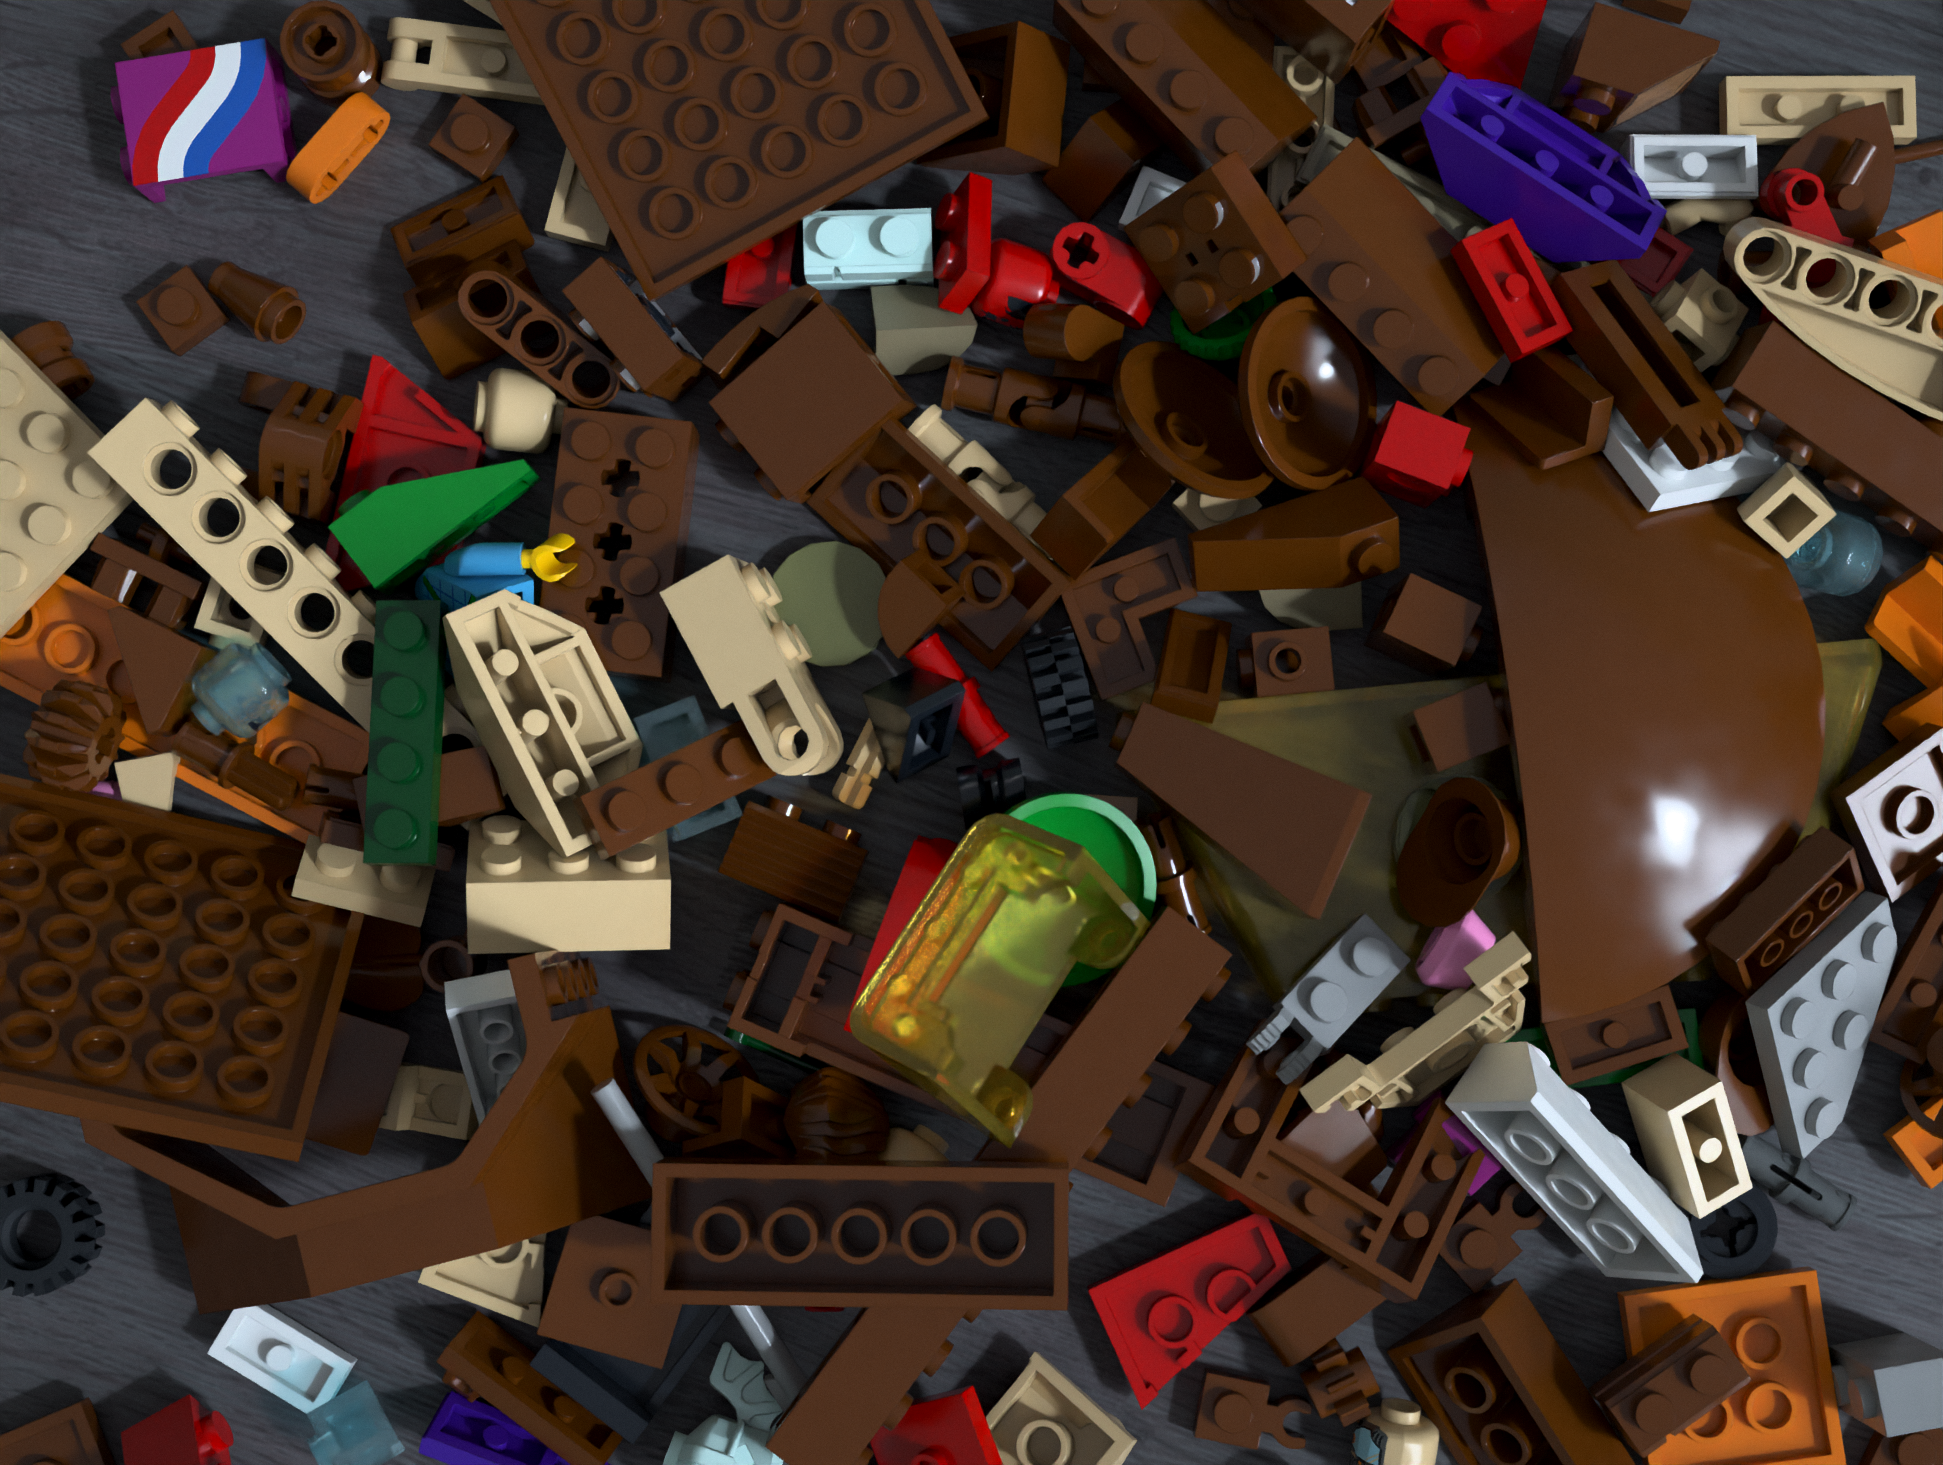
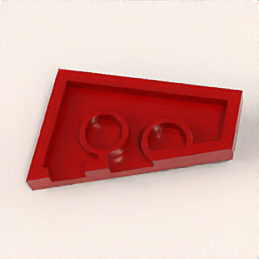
M1249 1211L1087 1286L1091 1299L1141 1409L1145 1408L1159 1394L1158 1391L1182 1368L1186 1369L1203 1353L1202 1349L1231 1322H1236L1292 1269L1268 1217Z

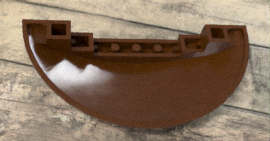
M1469 395L1462 396L1451 406L1453 422L1471 428L1464 447L1473 450V456L1462 481L1467 520L1474 519L1481 569L1484 568L1506 722L1510 737V749L1521 817L1519 825L1522 832V854L1527 881V889L1522 893L1530 953L1532 954L1531 961L1540 1023L1543 1024L1582 1017L1624 1004L1668 983L1702 961L1710 954L1705 938L1708 936L1711 927L1717 921L1725 919L1730 915L1747 892L1754 891L1766 880L1767 874L1773 866L1783 863L1792 854L1805 827L1817 790L1824 751L1826 701L1822 662L1813 625L1795 579L1781 554L1743 521L1737 511V507L1742 502L1735 495L1648 512L1602 451L1540 470L1469 406Z

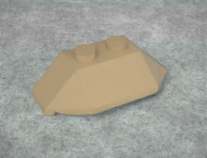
M506 589L446 614L442 619L456 691L516 810L563 859L592 845L593 843L572 800L638 769L643 744L585 628L544 608L523 601L520 596Z

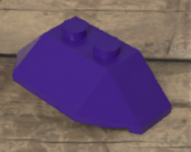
M1450 71L1420 117L1446 194L1494 225L1513 218L1527 246L1553 263L1640 259L1647 250L1667 212L1659 200L1650 197L1642 179L1620 153L1516 86L1486 79H1466L1463 74Z

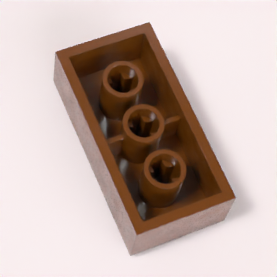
M564 407L548 539L558 533L568 534L573 537L575 544L564 551L554 552L553 554L561 563H577L578 566L558 581L548 582L542 580L539 607L585 628L608 676L670 683L677 625L659 592L683 579L701 435L691 421ZM629 470L639 480L638 486L627 487L625 496L619 497V493L611 485V481L613 479H621L624 472ZM622 533L621 535L628 542L632 543L630 550H619L617 560L611 561L612 556L605 551V546L607 542L614 541L617 534ZM614 595V599L621 605H624L622 614H611L609 624L603 625L604 618L597 614L599 604L606 603L608 597Z

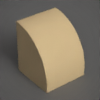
M1789 462L1780 467L1737 507V511L1743 521L1786 559L1836 515V512L1816 484Z

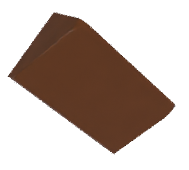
M503 175L491 179L390 229L404 266L416 286L513 239L517 240L522 251L534 245L531 231Z

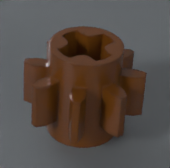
M1334 1338L1310 1355L1314 1367L1299 1373L1320 1419L1336 1413L1343 1427H1346L1372 1414L1366 1398L1380 1392V1389L1359 1346L1343 1352L1336 1338Z

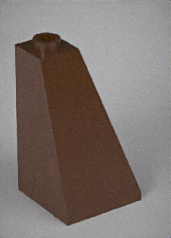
M1142 702L1135 715L1123 711L1108 747L1119 751L1113 766L1290 914L1302 919L1320 920L1373 795L1148 703Z

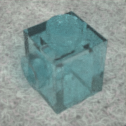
M368 1380L361 1382L307 1413L316 1432V1435L309 1438L307 1443L318 1465H381L406 1450L377 1393Z

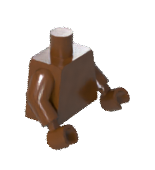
M1299 1034L1296 1035L1297 1039H1303ZM1336 1042L1327 1051L1320 1053L1315 1060L1321 1059L1325 1064L1324 1069H1321L1314 1062L1301 1088L1348 1053L1340 1054L1335 1048ZM1299 1091L1275 1138L1377 1200L1381 1192L1371 1181L1386 1168L1388 1161L1378 1144L1385 1132L1382 1109H1376L1369 1099L1354 1111H1346L1340 1101L1337 1100L1330 1104L1331 1108L1325 1113H1315ZM1240 1201L1253 1213L1257 1215H1263L1255 1209L1251 1208L1250 1206L1246 1205L1242 1201Z

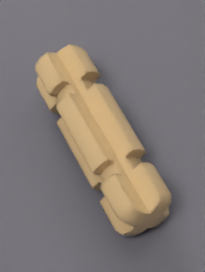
M868 718L846 762L850 766L847 773L841 772L832 790V796L836 800L854 809H861L865 805L873 789L869 784L872 778L878 779L886 763L870 718Z

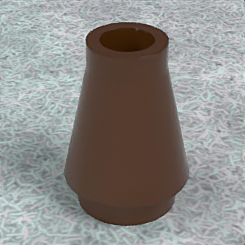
M230 261L219 265L210 277L208 284L209 292L219 298L259 341H272L275 344H283L293 338L301 328L306 316V305L299 299L295 288L242 269Z

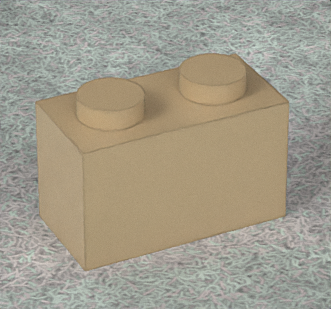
M1672 1053L1621 1082L1649 1175L1660 1181L1670 1193L1669 1198L1701 1219L1753 1188L1723 1083L1720 1079L1678 1054Z

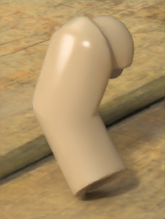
M1676 199L1663 206L1667 212L1659 227L1675 236L1701 221L1719 223L1720 233L1726 236L1735 224L1743 219L1753 217L1751 212L1754 210V206L1749 199Z

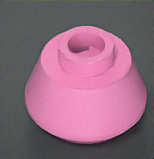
M1473 909L1462 921L1448 927H1435L1415 966L1418 976L1424 985L1448 990L1462 987L1467 990L1472 983L1474 984L1463 968L1491 948L1495 943L1496 937Z

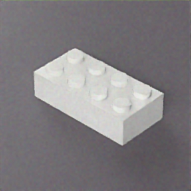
M509 969L444 982L446 1013L479 1126L521 1064L526 1052V1035Z

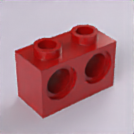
M1396 401L1377 423L1369 451L1361 464L1356 478L1364 476L1375 490L1426 509L1441 495L1447 497L1453 485L1456 487L1461 485L1473 456V450L1464 447L1471 428Z

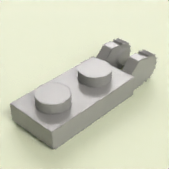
M1366 913L1358 916L1272 1006L1275 1011L1254 1032L1246 1045L1258 1055L1263 1050H1268L1280 1038V1034L1290 1025L1304 1041L1295 1051H1292L1284 1058L1275 1073L1285 1085H1288L1320 1053L1327 1051L1411 959Z

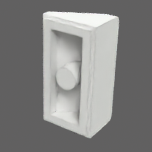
M1630 134L1620 148V154L1642 179L1652 199H1756L1759 196L1756 135Z

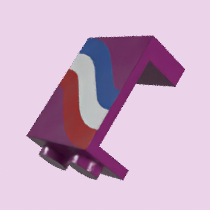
M266 38L115 63L118 85L111 87V102L117 120L120 124H124L127 146L120 149L122 171L128 184L133 185L153 203L166 201L164 185L258 169H263L276 183L286 181L287 170L297 156V148L283 58Z

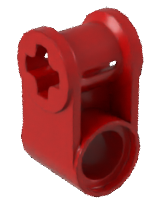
M1085 222L1071 223L1062 228L1056 235L1049 258L1053 268L1052 279L1060 282V288L1092 304L1103 314L1132 329L1142 330L1164 289L1137 248L1129 246L1098 229L1095 225ZM1077 246L1088 251L1086 260L1080 264L1078 269L1071 267L1067 263L1070 254L1076 250Z

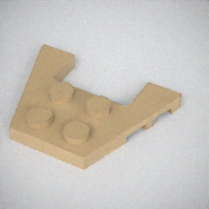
M1512 931L1463 968L1476 986L1469 991L1461 987L1445 995L1434 1006L1433 1011L1436 1014L1434 1017L1416 1030L1413 1027H1406L1391 1035L1380 1047L1383 1054L1372 1063L1365 1065L1351 1055L1346 1054L1299 1089V1091L1315 1113H1325L1331 1108L1330 1104L1337 1100L1340 1101L1346 1111H1354L1369 1099L1376 1109L1420 1105L1465 1072L1484 1044L1504 1043L1522 1030L1526 999L1519 991V988L1528 982V975L1522 969L1521 964L1523 966L1530 962L1532 954L1516 933Z

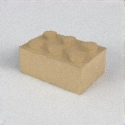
M497 815L489 817L484 821H470L466 874L468 954L531 953L558 950V952L670 949L671 875L667 829L601 861L593 844L563 859L527 820H520L509 815Z

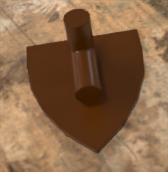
M1884 102L1844 111L1813 127L1784 152L1766 176L1767 178L1771 173L1787 168H1800L1818 176L1824 186L1825 200L1841 235L1853 238V245H1864L1867 249L1869 247L1867 240L1875 237L1889 206L1895 176L1894 137ZM1795 183L1792 188V197L1798 203L1801 198V189ZM1759 196L1753 199L1751 203L1754 208L1765 213L1760 205Z

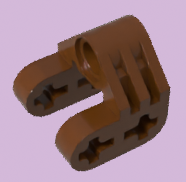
M247 372L239 397V404L270 416L264 426L259 445V472L241 467L247 474V477L240 484L258 502L265 496L271 498L290 518L328 527L333 522L339 495L329 489L332 481L335 479L345 444V435L353 437V434L356 433L364 403L356 397L335 394L330 390L313 388L301 382H291L257 372Z

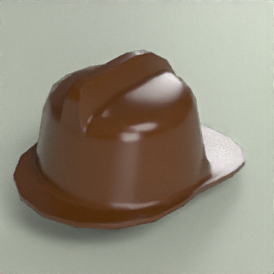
M1455 777L1440 785L1431 798L1424 814L1405 842L1397 863L1396 884L1400 900L1412 918L1430 927H1448L1460 922L1477 905L1491 881L1508 874L1518 861L1522 848V832L1517 819L1519 814V806L1511 800L1496 798L1488 786L1474 778Z
M1721 988L1717 993L1716 1000L1708 1007L1698 1026V1045L1702 1052V1058L1716 1071L1715 1077L1723 1083L1737 1133L1753 1136L1765 1132L1775 1122L1745 1004L1748 999L1734 988Z

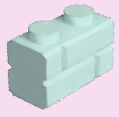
M931 208L819 211L803 219L804 275L807 284L816 289H870L871 286L900 285V283L934 287Z

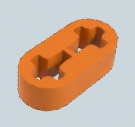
M364 92L355 93L349 97L291 162L286 174L287 183L310 203L317 204L328 198L385 134L391 119L390 113Z

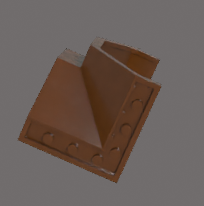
M558 950L507 960L526 1035L527 1046L525 1056L463 1152L448 1165L291 1205L206 1143L80 1118L85 1142L169 1185L199 1315L305 1299L496 1250L651 1198L652 1187L591 1095V1090L600 1082L608 1078H614L636 1112L610 1006L607 1005L595 1009L593 1007L591 996L599 994V984L591 958L581 959L580 951L558 952Z

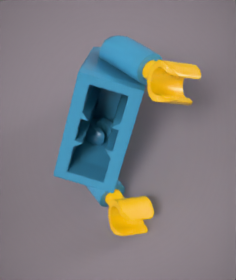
M558 533L535 549H526L524 542H482L457 549L447 555L444 563L428 567L415 584V595L418 600L443 601L448 605V614L503 589L520 596L523 601L534 604V579L526 575L527 569H532L544 581H558L577 567L578 564L561 563L555 558L553 553L568 549L575 544V539L568 534ZM447 645V648H446V671H447V672L451 675V677L454 679L453 671H452V665H451V660H450V655H449V650H448V645Z

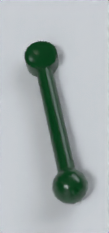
M729 1027L726 1028L723 1034L731 1040L750 1046L809 1074L825 1068V1066L803 1056L799 1058Z

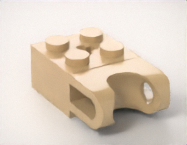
M726 555L659 592L720 709L738 711L761 757L772 771L785 776L820 775L828 772L837 764L844 751L841 731L804 662L812 658L811 650L804 636L795 624L788 626L784 620H781L774 608L783 599L776 583L766 568L758 570L752 562L747 563L731 555ZM801 729L807 733L809 739L807 750L802 756L797 753L794 743V736Z

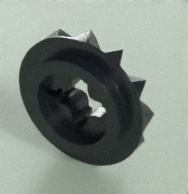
M1752 1183V1189L1721 1206L1725 1215L1742 1219L1748 1218V1220L1738 1222L1739 1226L1729 1230L1731 1239L1728 1241L1729 1247L1724 1245L1722 1238L1715 1234L1700 1233V1231L1706 1230L1708 1225L1716 1222L1715 1211L1718 1209L1699 1219L1678 1205V1208L1688 1218L1703 1274L1718 1279L1741 1278L1760 1268L1771 1255L1778 1233L1777 1217L1770 1200L1755 1184Z

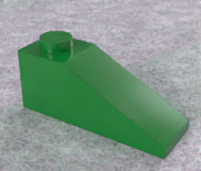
M522 459L382 486L374 492L366 489L356 493L340 506L338 513L341 517L331 523L328 528L372 586L390 596L542 479Z

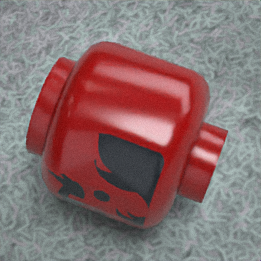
M996 238L992 240L990 278L969 304L972 313L1010 328L1023 330L1027 312L1033 305L1037 303H1056L1060 282L1052 279L1053 268L1051 259L1042 251L1009 239Z

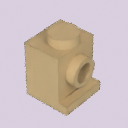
M254 563L257 575L267 583L275 584L286 574ZM211 576L194 628L211 633L208 644L235 654L246 655L248 646L256 649L265 647L269 633L252 616L247 619L238 617L233 609L235 599Z

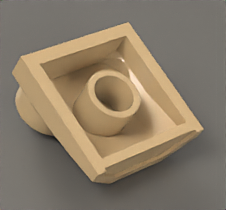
M1038 1352L1033 1353L1025 1370L985 1417L1003 1465H1122L1137 1442V1439L1125 1429L1117 1417L1102 1409Z

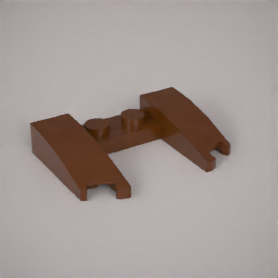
M1267 1018L1258 1020L1198 1119L1173 1168L1227 1201L1235 1199L1242 1201L1343 1263L1341 1271L1395 1304L1416 1301L1485 1154L1479 1148L1462 1157L1442 1127L1443 1122L1455 1113L1445 1104L1446 1100L1444 1098H1437L1433 1101L1395 1165L1377 1200L1275 1138L1314 1061L1296 1079L1285 1085L1275 1073L1284 1058L1292 1051H1295L1304 1039L1280 1037L1268 1050H1263L1256 1055L1246 1043Z

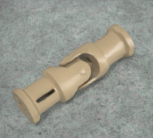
M936 404L926 409L908 430L1049 559L1053 560L1030 536L1047 514L1034 502L1036 494L1026 485L1015 482L1006 468L993 458L976 440L966 441L941 418L942 410ZM973 467H979L983 470L976 479L968 482V477Z

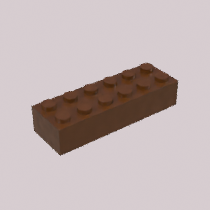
M666 1157L653 1163L650 1304L1068 1310L1069 1162Z

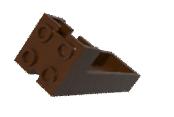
M779 903L776 912L772 910L763 911L749 943V947L758 950L759 953L752 971L744 969L743 972L738 971L723 1003V1008L733 1011L727 1027L799 1058L804 1054L812 1056L987 1132L993 1133L1074 1024L937 966L906 1053L843 1030L875 939L791 903ZM1155 1058L1145 1071L1153 1079L1144 1094L1131 1109H1128L1123 1104L1118 1107L1106 1123V1126L1113 1130L1106 1145L1090 1163L1081 1157L1074 1166V1169L1166 1207L1180 1173L1173 1166L1207 1106L1215 1085L1208 1080Z

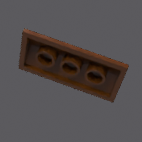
M896 418L885 422L840 461L806 502L854 547L860 548L876 561L886 576L889 575L900 560L920 548L931 557L966 592L939 624L991 672L1019 644L1020 638H1024L1042 619L1073 580Z

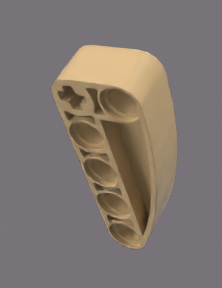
M1751 217L1743 219L1730 229L1725 237L1723 246L1725 260L1771 313L1801 340L1842 370L1882 394L1923 414L1943 421V329L1934 330L1931 324L1933 314L1938 307L1943 305V279L1766 218ZM1764 236L1773 238L1774 250L1768 261L1755 267L1744 265V251L1750 242ZM1821 259H1835L1836 270L1830 282L1817 288L1807 287L1806 276L1810 267ZM1896 280L1898 289L1893 301L1883 308H1870L1869 297L1874 287L1882 281Z

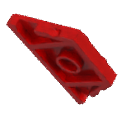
M1395 0L1386 19L1452 72L1463 74L1467 79H1486L1516 86L1521 89L1547 0Z
M372 355L361 401L364 405L356 433L353 434L333 522L341 517L338 513L340 506L360 491L369 489L371 492H374L382 486L482 467L487 446L484 439L382 356ZM330 530L325 553L341 569V572L335 579L348 592L372 586ZM462 540L460 543H458L456 546H454L452 549H450L448 552H446L444 555H442L428 567L444 563L445 558L449 553L457 549L463 548L464 540ZM425 568L419 574H423L427 568Z

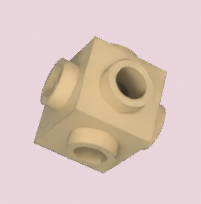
M1703 268L1681 285L1675 280L1670 281L1649 303L1700 373L1711 365L1713 367L1720 365L1728 358L1740 338L1736 332L1749 310L1735 297L1731 290L1717 282Z

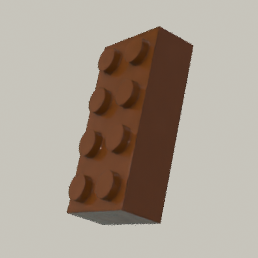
M1822 825L1812 835L1803 837L1797 844L1795 851L1783 863H1778L1771 868L1765 881L1754 891L1747 892L1730 915L1725 919L1717 921L1711 927L1705 940L1718 976L1749 999L1865 889L1854 847Z

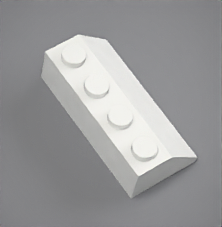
M1528 1042L1484 1044L1445 1101V1104L1606 1277L1698 1283L1703 1274V1269L1688 1218L1669 1198L1670 1193L1668 1189L1642 1169L1630 1155L1628 1145L1602 1125L1590 1111L1589 1102L1580 1093L1569 1088L1550 1067L1548 1057L1540 1049Z

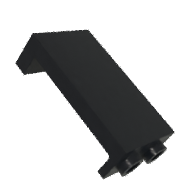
M652 1204L640 1218L639 1223L651 1226ZM682 1304L662 1369L551 1338L543 1345L529 1365L633 1445L650 1423L655 1413L730 1315L732 1309L730 1305Z

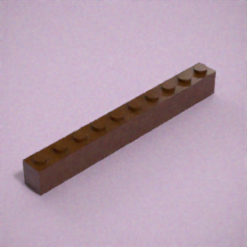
M1162 905L972 1161L1069 1162V1173L1081 1157L1089 1163L1093 1161L1113 1133V1130L1106 1126V1123L1121 1104L1131 1109L1150 1085L1153 1077L1145 1072L1160 1051L1170 1056L1190 1031L1192 1024L1185 1017L1199 998H1202L1209 1003L1227 982L1231 971L1224 965L1232 953L1172 908ZM1069 1181L1070 1192L1073 1187V1183ZM862 1307L769 1431L765 1447L788 1465H867L874 1453L867 1447L868 1443L881 1426L892 1431L911 1406L914 1398L907 1393L909 1388L922 1371L929 1377H932L950 1354L954 1344L947 1337L961 1318L972 1323L983 1309Z

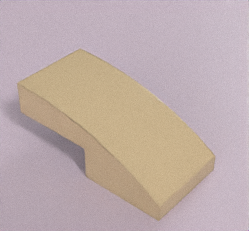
M401 1062L378 1128L394 1131L414 1130L470 1140L478 1129L479 1123L464 1071Z

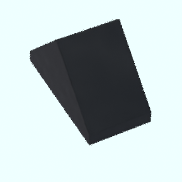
M913 667L861 693L889 774L896 784L949 757L966 692L959 680Z

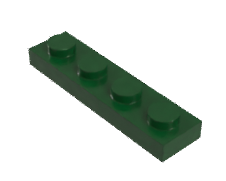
M441 600L376 601L363 863L370 866H436L447 648L442 618L448 614V605Z

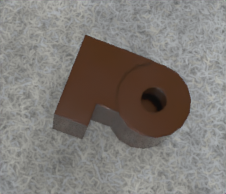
M1037 303L1027 312L1023 326V338L1025 347L1031 356L1039 359L1056 360L1052 375L1054 378L1084 385L1112 386L1125 325L1088 305Z

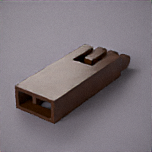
M1617 260L1603 261L1558 275L1550 285V288L1573 329L1565 338L1597 382L1614 395V405L1648 451L1661 447L1666 443L1680 464L1687 470H1694L1705 464H1711L1741 452L1743 440L1724 414L1723 410L1726 406Z

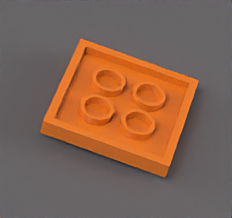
M1805 1266L1754 1273L1734 1279H1710L1698 1281V1283H1681L1617 1292L1627 1360L1687 1317L1695 1314L1716 1328L1752 1379L1750 1383L1676 1436L1668 1434L1665 1444L1645 1458H1642L1643 1465H1846L1819 1284L1815 1269Z

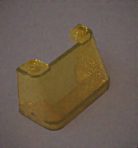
M997 813L985 816L975 822L966 832L856 1000L850 1014L852 1034L872 1053L982 1134L1011 1148L1033 1109V1094L1030 1086L1016 1073L1008 1070L1076 961L1102 970L1119 965L1135 950L1151 923L1084 846L1010 815Z

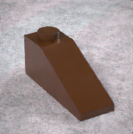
M1364 476L1187 534L1192 586L1197 592L1342 588L1400 568L1399 516Z

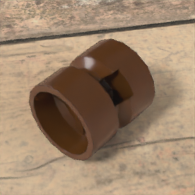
M328 0L310 1L296 8L285 20L280 34L281 54L292 72L321 103L338 109L355 93L364 92L372 97L378 90L383 68L382 57L359 21L344 6Z

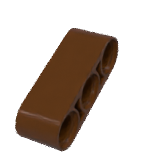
M481 260L472 263L463 271L458 282V304L462 315L469 323L574 404L582 408L597 409L606 406L615 398L620 388V378L609 365L614 356L599 340L595 343L591 342L578 329L570 317L505 266L495 261ZM480 280H494L502 285L506 291V296L497 307L491 309L481 308L475 305L469 297L468 293L471 287ZM536 320L546 321L555 327L557 336L548 347L541 349L532 348L521 339L524 327ZM586 361H597L606 367L607 376L598 386L586 388L578 385L572 379L575 368Z
M1320 1251L1270 1288L1245 1314L1283 1367L1287 1368L1313 1354L1387 1298L1341 1271L1343 1263Z

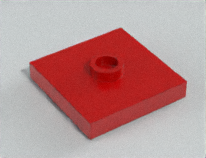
M973 1385L914 1399L903 1418L892 1431L881 1426L870 1441L878 1465H1003Z

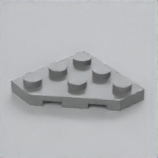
M1864 891L1745 1002L1781 1151L1800 1159H1804L1817 1145L1834 1133L1837 1126L1843 1120L1898 950L1897 935L1893 927L1887 897Z

